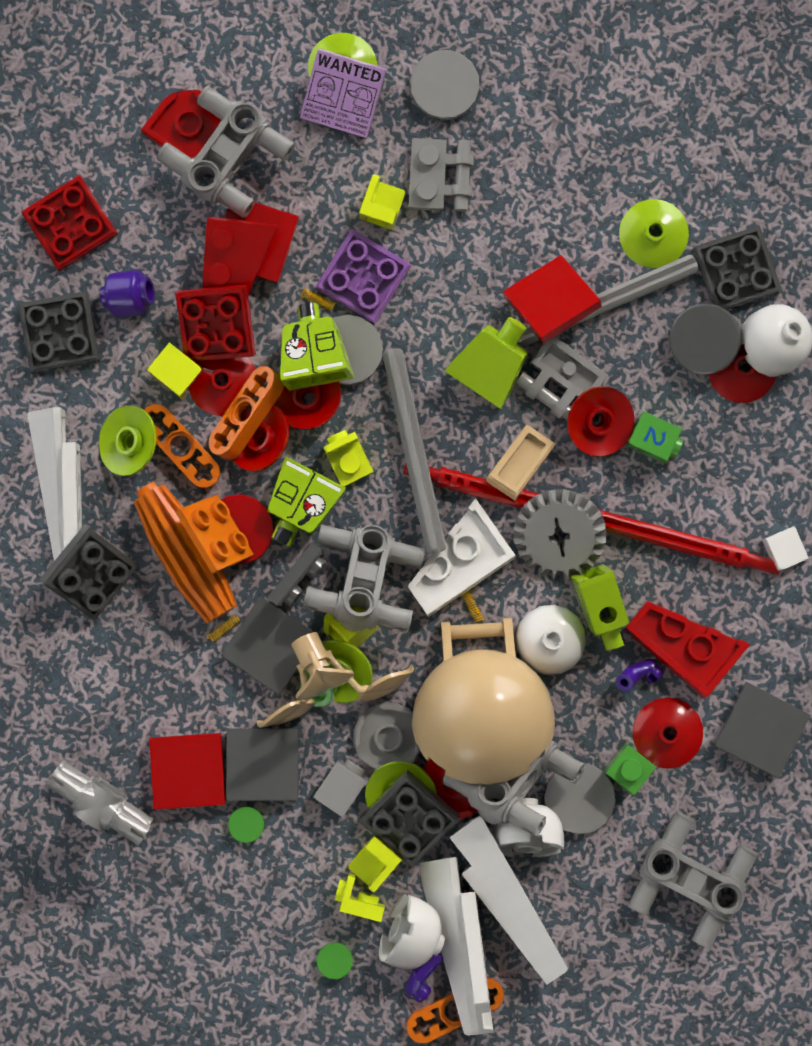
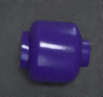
M140 270L111 273L106 278L104 286L100 288V300L103 307H108L110 313L116 318L142 315L154 303V285L151 278L146 277Z

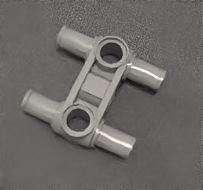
M206 86L200 93L197 104L221 119V123L196 157L190 158L167 142L158 152L156 159L180 175L182 184L193 190L198 198L215 204L220 202L241 217L246 218L253 209L255 200L232 186L231 180L255 147L260 145L285 162L293 152L295 143L272 129L269 120L259 114L258 109L254 105L236 100L231 102L211 87ZM251 118L255 121L254 125L249 129L237 127L241 119ZM210 174L215 177L213 183L209 186L202 187L197 184L198 179L202 175Z
M321 524L317 545L347 552V556L350 557L343 591H339L338 594L307 586L302 608L334 615L333 619H337L336 621L341 622L346 629L351 631H361L365 628L372 629L379 625L408 632L413 610L382 604V600H379L386 565H389V563L420 570L425 548L396 542L392 535H388L382 527L377 525H367L363 528L357 527V529L353 528V531H348ZM372 544L378 549L370 550L364 545ZM359 606L363 608L365 612L357 613L353 611L350 607Z
M552 740L546 754L542 752L530 764L531 770L512 780L490 785L469 784L445 775L443 784L467 797L471 806L478 810L480 817L484 821L491 824H507L511 822L537 837L546 824V816L527 807L521 801L544 771L549 769L576 784L585 770V764L560 751L557 743ZM492 798H497L501 801L490 802L488 800Z
M65 760L62 761L60 766H57L51 775L52 777L45 784V787L50 788L73 803L71 807L74 808V814L80 820L99 831L112 828L137 846L151 827L150 824L154 817L147 815L127 802L126 791L121 787L118 789L108 783V778L102 775H96V777L92 775L90 778Z
M676 810L662 839L658 837L651 849L645 854L644 862L639 870V876L642 878L628 907L647 916L661 888L665 889V887L703 905L705 913L691 940L710 950L724 921L729 922V920H732L735 912L739 911L742 907L744 894L747 890L745 880L759 853L739 844L726 872L722 871L721 874L682 854L684 850L681 849L695 820ZM659 854H667L670 858L669 868L664 872H655L652 865L653 859ZM724 887H730L734 895L733 900L728 905H719L717 893Z

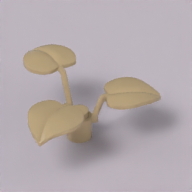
M308 633L291 644L300 662L296 667L300 673L302 688L295 696L297 701L282 706L265 720H256V724L259 728L284 724L297 719L315 705L314 699L311 698L317 697L328 689L338 687L345 682H348L358 694H361L357 697L359 702L381 698L403 684L413 673L414 667L411 664L407 670L385 675L370 685H359L353 678V671L345 670L334 658L331 650H325L318 633ZM327 661H329L334 668H329V664ZM307 671H308V673H309V675H310V678H309L308 680H307V673H306Z

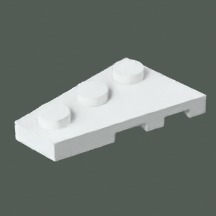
M476 498L458 524H455L448 533V537L445 539L446 550L432 554L408 585L409 590L428 617L516 558V555Z

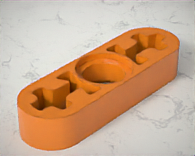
M260 366L252 372L209 437V449L213 454L225 460H233L241 454L283 391L284 384L280 379V373L268 366ZM266 380H267V382H269V383H268V385L265 387V386H263V385H264V383H265ZM257 396L259 399L256 401L253 398ZM251 405L252 411L250 416L245 421H241L242 411ZM235 425L239 427L238 430L233 429ZM226 439L229 441L227 446L224 444Z
M152 404L146 407L144 410L149 415L153 412L160 415L163 412L166 415L163 418V423L170 430L174 424L179 428L171 432L166 437L164 443H162L159 438L165 434L155 426L156 444L195 486L207 489L216 485L220 479L221 470L210 454L165 406ZM177 437H185L190 441L191 448L185 456H175L171 451V443ZM197 450H200L202 456L196 459L205 467L209 464L213 466L210 471L213 477L209 481L205 478L198 481L196 476L199 472L191 463L187 469L182 465L191 460Z
M487 977L488 988H496L498 991L493 995L494 1002L490 1003L492 1012L502 1004L504 992L501 984L496 979ZM453 993L435 1000L410 1014L407 1020V1032L412 1040L417 1043H429L462 1026L460 1019L452 1020L445 1014L446 1004L454 1000ZM438 1007L440 1018L447 1026L440 1029L439 1022H436L429 1026L430 1033L428 1035H423L421 1031L415 1032L413 1028L417 1025L416 1019L421 1016L425 1021L434 1018L435 1014L431 1010Z

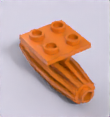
M151 482L136 492L138 499L134 501V505L149 543L182 596L206 624L215 621L237 607L223 569L248 559L254 554L249 547L246 536L239 531L230 516L229 508L221 501L218 494L183 507L164 484L157 487L155 482Z

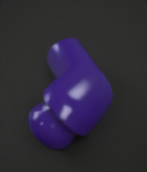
M648 658L627 666L617 677L616 684L620 690L629 691L643 676L649 683H655L664 674V671L656 664L658 661Z
M440 954L437 956L432 955L427 963L411 971L406 992L409 997L413 996L419 1003L423 1002L431 993V988L424 982L443 961V957Z

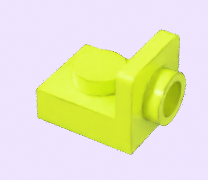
M346 430L327 439L329 444L324 446L323 449L342 486L350 485L374 473L355 432L348 435Z
M349 873L347 881L340 880L334 900L341 902L339 911L381 922L385 905L378 903L380 897L365 892H359L358 897L351 896L355 874Z

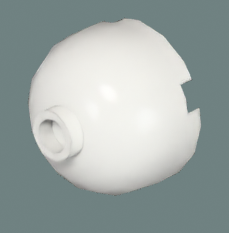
M784 304L766 306L749 315L742 325L741 345L744 344L747 352L745 358L757 372L775 377L787 374L800 367L810 355L812 327L807 318L795 308Z
M557 605L539 606L528 612L520 621L515 635L516 650L521 660L533 671L544 675L562 674L573 668L582 658L586 646L585 629L579 618L569 609Z
M524 798L521 803L546 816V824L537 837L511 822L507 824H494L493 837L504 856L513 857L512 849L520 853H533L532 857L551 856L561 853V849L564 850V833L558 815L547 806L538 805V800L535 798Z
M404 894L397 901L390 917L395 919L390 927L388 937L382 934L379 946V959L397 968L415 969L427 963L432 955L437 956L444 945L445 936L441 934L442 925L437 911L420 898Z

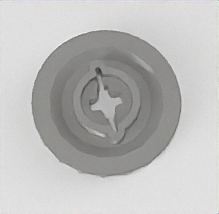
M550 490L536 495L520 510L514 526V544L517 547L519 557L523 558L528 567L540 566L538 569L539 575H542L546 569L552 570L551 577L553 579L558 576V571L564 572L565 578L569 579L571 574L578 573L582 575L589 567H593L597 559L602 556L606 543L605 521L596 505L585 496L570 490ZM555 518H558L559 527L562 528L563 533L570 534L565 537L564 551H562L557 538L550 537L555 534Z

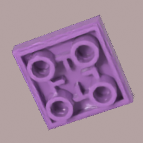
M351 229L315 286V289L375 325L411 268V264L354 229Z

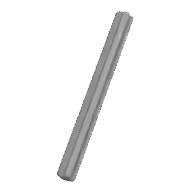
M687 255L596 294L601 300L602 307L574 325L696 274L698 265L692 255ZM524 325L526 330L517 344L525 347L539 341V339L527 325Z
M390 349L383 353V360L424 546L427 554L440 553L446 550V543L402 349Z

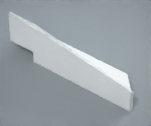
M61 407L28 412V422L54 561L82 528L80 445L76 442H66L65 410Z
M478 816L465 822L450 837L470 863L462 873L463 877L546 985L568 970L565 962L483 818Z
M456 857L420 863L422 886L427 903L437 911L441 920V934L445 936L441 954L464 1034L470 1036L494 1033L476 892L462 893L458 859Z

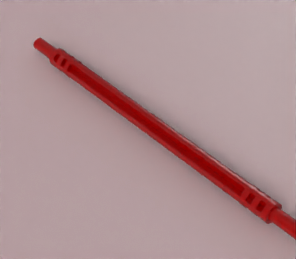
M405 463L403 474L409 476L407 464ZM441 466V469L429 467L431 480L437 483L436 487L447 488L450 491H458L465 495L469 494L521 509L530 499L539 494L523 490L515 501L486 482L487 479L472 476L469 473H461L458 470H450ZM599 510L605 521L607 532L711 559L714 562H722L725 565H733L740 569H744L746 566L776 575L780 573L771 558L749 553L747 548L736 547L733 544L728 545L721 541L702 538Z

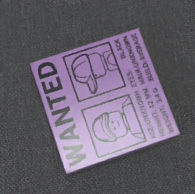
M318 49L300 118L367 138L387 69Z

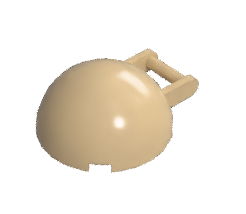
M503 618V622L466 625H450V621L441 622L443 662L421 684L413 707L412 728L415 742L427 761L431 758L437 765L445 769L446 776L469 784H496L507 782L531 770L530 764L542 752L546 754L554 735L555 714L550 693L542 679L515 655L512 618ZM504 636L505 653L497 650L476 649L464 651L455 656L452 655L451 640Z

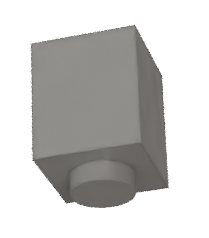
M349 759L344 764L338 760L313 798L343 817L367 782V779L362 777L365 770Z

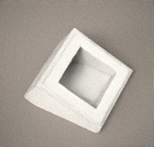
M795 526L762 539L769 558L774 561L778 571L808 559Z

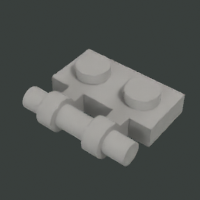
M412 138L409 209L443 211L444 197L455 198L454 211H468V199L472 198L473 188L469 185L470 168L474 166V155L471 154V141L458 140L457 153L446 154L447 140ZM446 166L456 167L454 185H445Z
M554 337L543 344L530 362L533 367L540 371L537 378L534 380L523 372L516 381V384L527 391L525 395L532 400L537 398L552 409L551 414L558 419L562 416L567 420L572 400L575 397L578 398V396L590 388L601 386L608 374L557 337ZM549 378L566 390L561 398L544 387Z

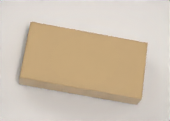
M526 424L488 475L486 482L516 501L552 452L556 443Z

